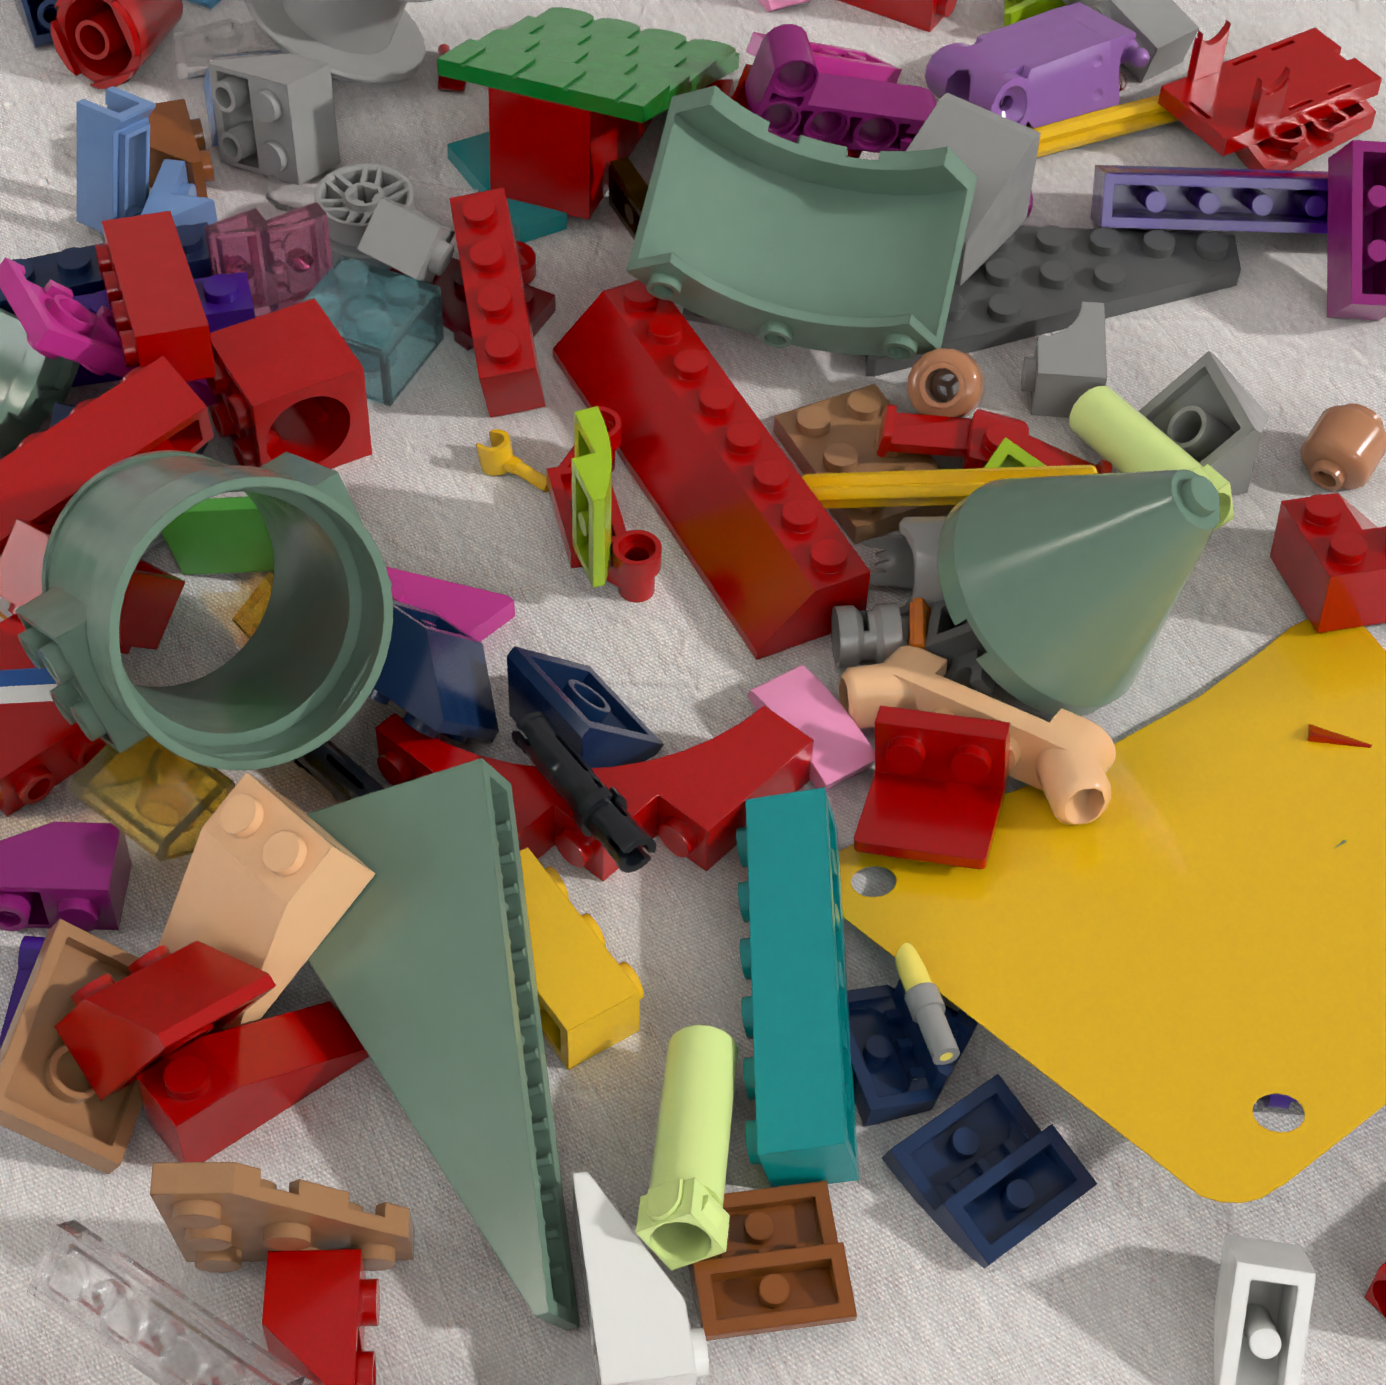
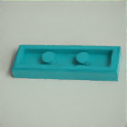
M489 132L447 144L448 159L475 192L490 190ZM507 198L517 241L525 243L567 229V213Z

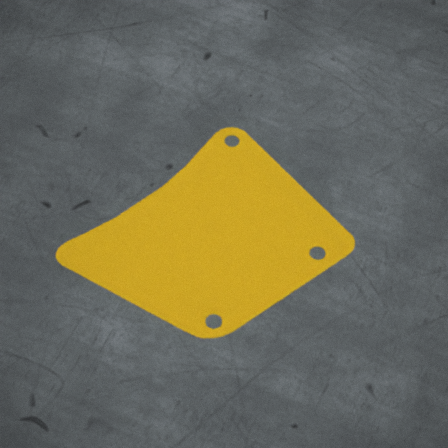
M1306 619L1287 629L1265 649L1199 697L1115 743L1116 758L1111 768L1105 773L1111 785V799L1107 809L1090 823L1079 825L1063 824L1054 816L1044 791L1031 785L1005 794L987 865L984 869L979 870L857 852L854 849V844L840 850L839 862L843 918L894 958H896L900 947L904 943L909 942L916 949L924 963L931 982L937 985L939 992L1199 1196L1222 1203H1245L1265 1197L1290 1181L1386 1105V650L1363 626L1317 633L1309 619ZM1309 724L1371 744L1372 746L1367 748L1307 741ZM1343 840L1347 841V842L1341 844L1340 846H1338ZM878 866L890 870L896 877V884L885 895L869 897L863 896L854 890L851 884L852 877L856 872L865 867ZM1266 1095H1287L1297 1100L1303 1107L1305 1113L1304 1121L1299 1127L1291 1131H1271L1261 1126L1255 1120L1253 1106L1259 1098Z

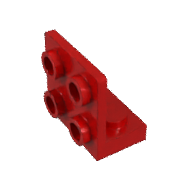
M880 705L874 722L875 773L854 835L855 851L979 870L984 869L987 865L1008 786L1010 722Z

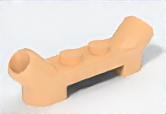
M910 645L899 647L883 663L848 667L842 674L839 682V702L860 730L875 728L874 722L880 705L1010 722L1009 776L1044 791L1054 816L1060 822L1068 825L1090 823L1107 809L1111 799V785L1105 773L1115 761L1116 750L1108 733L1091 720L1061 708L1050 722L945 678L947 659Z

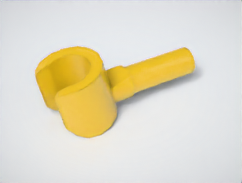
M493 429L489 432L492 447H485L481 443H476L479 462L484 473L491 476H500L509 472L543 492L548 491L547 476L514 456L511 439L506 431Z

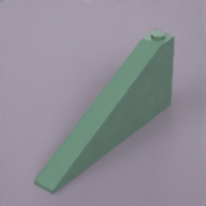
M483 758L307 813L311 819L375 873L374 877L320 943L308 961L534 1316L566 1331L579 1328L580 1323L511 783Z

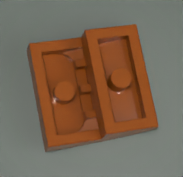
M827 1181L724 1194L723 1209L730 1215L726 1252L688 1265L700 1328L704 1329L706 1341L856 1321L857 1312L844 1243L838 1242Z

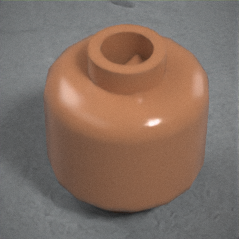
M938 348L923 354L913 364L908 376L907 393L912 406L920 414L965 418L979 406L984 395L985 378L980 365L969 354L958 349ZM947 374L954 375L950 381L942 380ZM959 382V390L954 395L953 386ZM940 386L946 387L947 396L941 392Z
M1355 403L1337 405L1325 409L1301 446L1302 462L1309 471L1310 478L1324 489L1336 491L1340 488L1354 490L1363 487L1386 453V431L1383 428L1381 418L1373 410Z

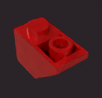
M362 1249L268 1251L262 1326L270 1359L297 1385H376L375 1351H364L365 1327L379 1325L380 1285L379 1279H366Z

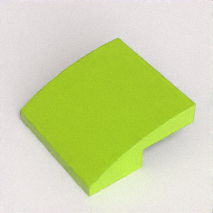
M598 406L574 412L575 458H571L573 548L593 588L605 585L611 561L612 457L609 435Z

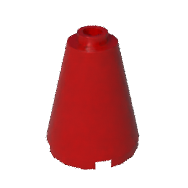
M57 0L54 6H58L56 19L51 21L50 32L56 52L70 72L75 76L83 74L94 82L90 85L98 89H107L111 86L117 87L129 81L178 24L182 18L183 4L182 0Z

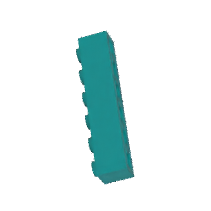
M825 787L746 799V827L737 828L736 841L740 863L743 868L748 867V881L738 883V900L741 916L744 923L750 922V937L740 939L739 944L744 977L746 980H752V996L742 997L741 1000L745 1034L748 1039L754 1040V1056L743 1059L746 1093L750 1101H756V1119L746 1120L745 1140L748 1157L752 1165H762L771 1188L827 1181V1184L859 1180L837 824Z

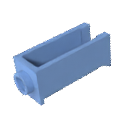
M114 86L105 89V104L107 108L86 99L76 102L77 222L98 230L103 236L101 221L141 215L149 196L150 167L149 116L156 107V103Z

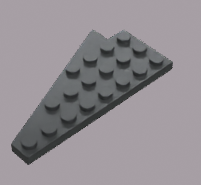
M1053 225L1044 227L1020 226L961 286L954 285L941 348L958 349L962 352L970 353L1066 329L1079 316L1082 301L1104 303L1106 319L1237 286L1241 267L1235 235L1215 232L1180 233L1163 230L1132 231L1114 230L1111 228H1061ZM923 354L916 355L914 359L907 361L895 360L888 356L865 355L866 376L875 377L911 368Z

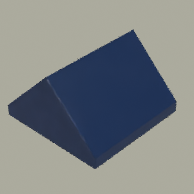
M516 646L507 655L509 715L518 723L524 716L532 712L540 711L545 713L559 733L571 744L590 768L614 767L643 762L657 755L664 746L590 666Z

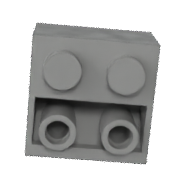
M291 53L219 59L208 63L222 163L296 185H301L341 163L330 64Z

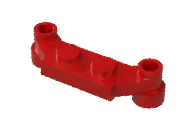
M598 406L609 435L613 472L615 469V450L621 444V418L614 410ZM575 445L558 467L546 468L547 487L571 569L583 567L573 548L571 458H575ZM612 486L611 561L606 580L618 587L619 594L625 600L635 603L644 602L650 599L655 591V576L661 569L662 545L660 540L648 531H626Z

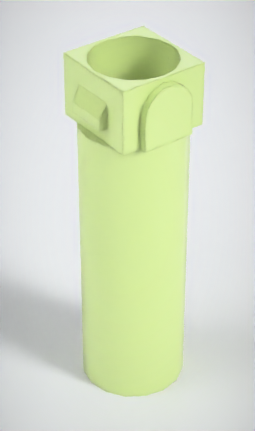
M1108 386L1094 387L1080 396L1073 405L1069 416V425L1072 431L1104 460L1111 462L1112 467L1119 473L1182 469L1193 471L1210 480L1218 491L1220 497V519L1215 530L1234 519L1230 482L1209 464L1202 466Z
M707 1025L684 1027L674 1033L668 1042L648 1194L640 1196L636 1234L671 1271L726 1252L730 1215L723 1209L738 1046L734 1039L725 1031Z

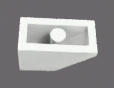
M1225 1234L1214 1307L1213 1385H1300L1316 1280V1272L1301 1245Z

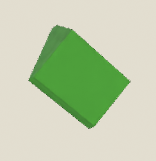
M249 496L208 498L177 516L161 531L183 575L274 571V555L269 531L261 513Z

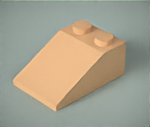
M246 772L202 827L158 947L165 944L172 954L195 941H200L269 973L276 986L224 1029L227 1030L259 1021L374 877L375 873L292 801Z

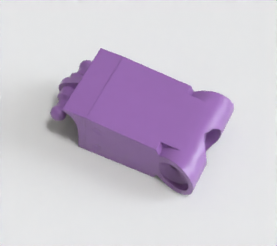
M1078 2L1049 10L980 35L973 45L952 43L940 48L932 55L926 66L925 79L928 88L940 99L946 93H950L1021 125L1026 126L1027 124L1032 128H1037L1119 104L1120 64L1130 62L1134 67L1142 68L1148 64L1150 55L1145 48H1139L1135 40L1136 32Z

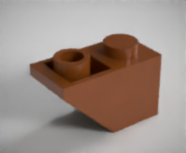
M185 99L156 103L155 109L149 116V187H153L164 159L181 160L186 163L188 182L196 186L197 197L208 198L205 182L215 181L210 152L209 149H206L200 118L190 119Z

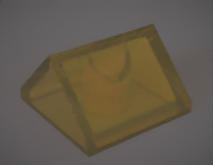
M148 736L122 753H119L107 744L72 778L69 791L162 862L193 853L202 827L236 785L233 780L217 768L207 767L180 757Z

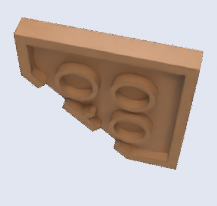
M158 1162L152 1164L150 1196L185 1261L195 1262V1267L199 1270L214 1273L234 1272L241 1269L242 1262L267 1261L268 1251L362 1249L365 1271L391 1269L395 1267V1260H414L415 1229L410 1208L384 1202L376 1205L375 1214L363 1211L362 1206L349 1202L350 1192L301 1179L289 1182V1192L279 1190L275 1183L261 1179L260 1168L237 1162Z

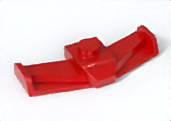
M887 404L882 412L877 446V456L886 457L887 452L963 457V469L984 468L999 444L1006 437L1046 466L1093 465L1096 467L1098 474L1112 473L1111 462L1102 459L1094 465L1029 435L1028 425L1024 421L982 409H977L972 418L896 412L897 405Z

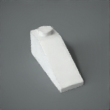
M588 1171L573 1173V1212L597 1385H696L697 1377L709 1376V1358L704 1329H690L685 1299Z

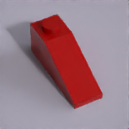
M328 1001L199 1037L140 1073L136 1078L148 1122L179 1162H205L362 1062L369 1055L349 1023L333 1004Z

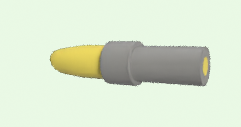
M906 942L898 950L895 959V965L906 992L905 1002L913 1021L919 1025L934 1064H949L959 1057L960 1051L944 1014L946 1010L945 1004L937 985L931 982L927 969L916 949L909 942Z

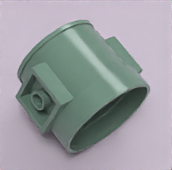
M164 450L137 454L122 459L103 469L81 486L61 511L50 533L42 565V594L15 609L26 629L17 635L20 644L32 663L39 670L46 667L58 686L49 692L62 716L70 725L77 722L90 741L93 742L101 738L116 751L122 753L150 736L178 756L197 764L224 770H256L287 763L320 747L347 725L360 710L371 694L387 657L393 626V599L391 586L393 585L388 576L380 550L371 534L363 525L337 471L289 452L281 454L261 467L229 466L201 454ZM245 492L254 502L265 521L274 555L272 592L258 628L250 640L233 658L204 677L174 686L146 687L133 685L122 664L119 625L125 592L140 558L157 535L177 516L192 506L221 493Z

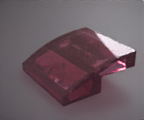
M317 202L265 220L260 212L254 208L205 226L212 276L216 274L246 272L254 305L255 318L313 298L316 299L320 306L336 301L327 213Z

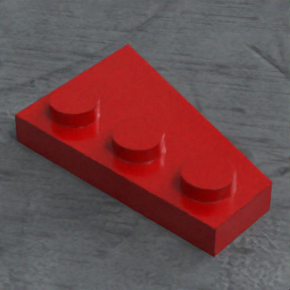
M1364 100L1235 153L1247 169L1294 170L1371 129L1376 110L1367 100Z

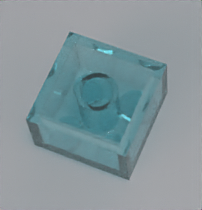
M343 255L302 301L316 299L364 367L367 399L387 406H391L444 339L441 287Z

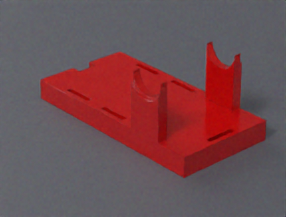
M1226 20L1218 34L1208 41L1203 40V33L1198 30L1197 38L1195 37L1187 76L1162 85L1158 103L1224 157L1378 95L1382 78L1358 59L1346 60L1340 55L1342 47L1316 27L1223 62L1231 23Z

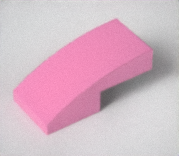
M803 665L750 690L747 696L756 710L765 705L814 740L809 778L816 789L825 787V790H828L871 768L875 764V751L854 720L826 686Z

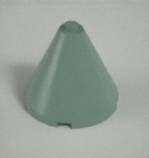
M1186 469L1007 478L986 483L952 508L941 529L937 552L938 574L943 598L955 626L967 619L976 637L987 651L978 657L976 661L996 683L1015 698L1034 709L1056 715L1061 708L1079 716L1091 714L1119 699L1134 683L1219 522L1220 497L1218 491L1206 477Z

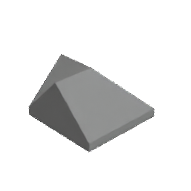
M1208 351L1142 407L1139 412L1202 466L1209 464L1228 480L1231 485L1232 495L1247 493L1261 433L1269 415L1213 353Z

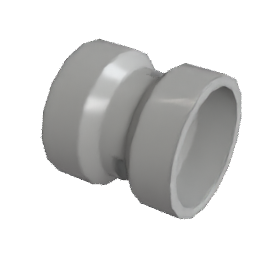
M897 603L876 604L872 610L859 611L853 605L833 606L831 640L834 662L837 668L854 667L862 660H875L880 664L896 649L903 646L902 622Z

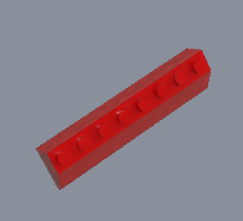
M639 280L602 291L553 348V358L587 408L595 406L606 407L614 410L620 416L621 444L615 451L754 658L759 660L831 634L833 606L853 605L859 611H865L871 571L674 302L654 297L647 291L646 285Z

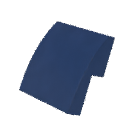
M996 1074L898 1143L882 1157L892 1173L920 1207L955 1244L984 1269L1097 1185V1182L1053 1124L1041 1131L999 1074Z

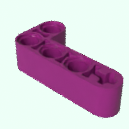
M783 24L774 27L765 35L745 82L744 89L750 111L770 122L768 132L792 142H796V139L803 135L823 142L846 146L847 149L880 153V151H906L937 105L934 94L929 89L923 87L819 73L806 31L794 24Z

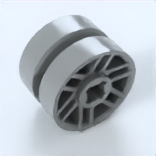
M353 164L332 171L318 183L314 193L320 252L323 261L335 272L351 278L376 279L386 277L385 274L392 268L357 250L380 197L415 208L413 186L410 180L400 171L381 164Z

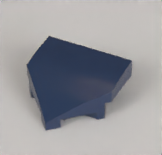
M900 978L896 988L889 985L847 990L854 1101L864 1127L932 1110L979 1023L961 1009L957 1012L945 1005L946 1010L944 1014L959 1048L960 1055L949 1064L936 1065L931 1058L918 1023L914 1022L904 999L906 992Z

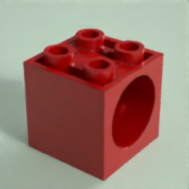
M315 298L210 333L216 377L206 378L210 390L216 397V403L209 406L210 414L221 438L229 436L232 440L234 455L239 466L261 467L281 454L289 452L333 469L372 455L364 367Z

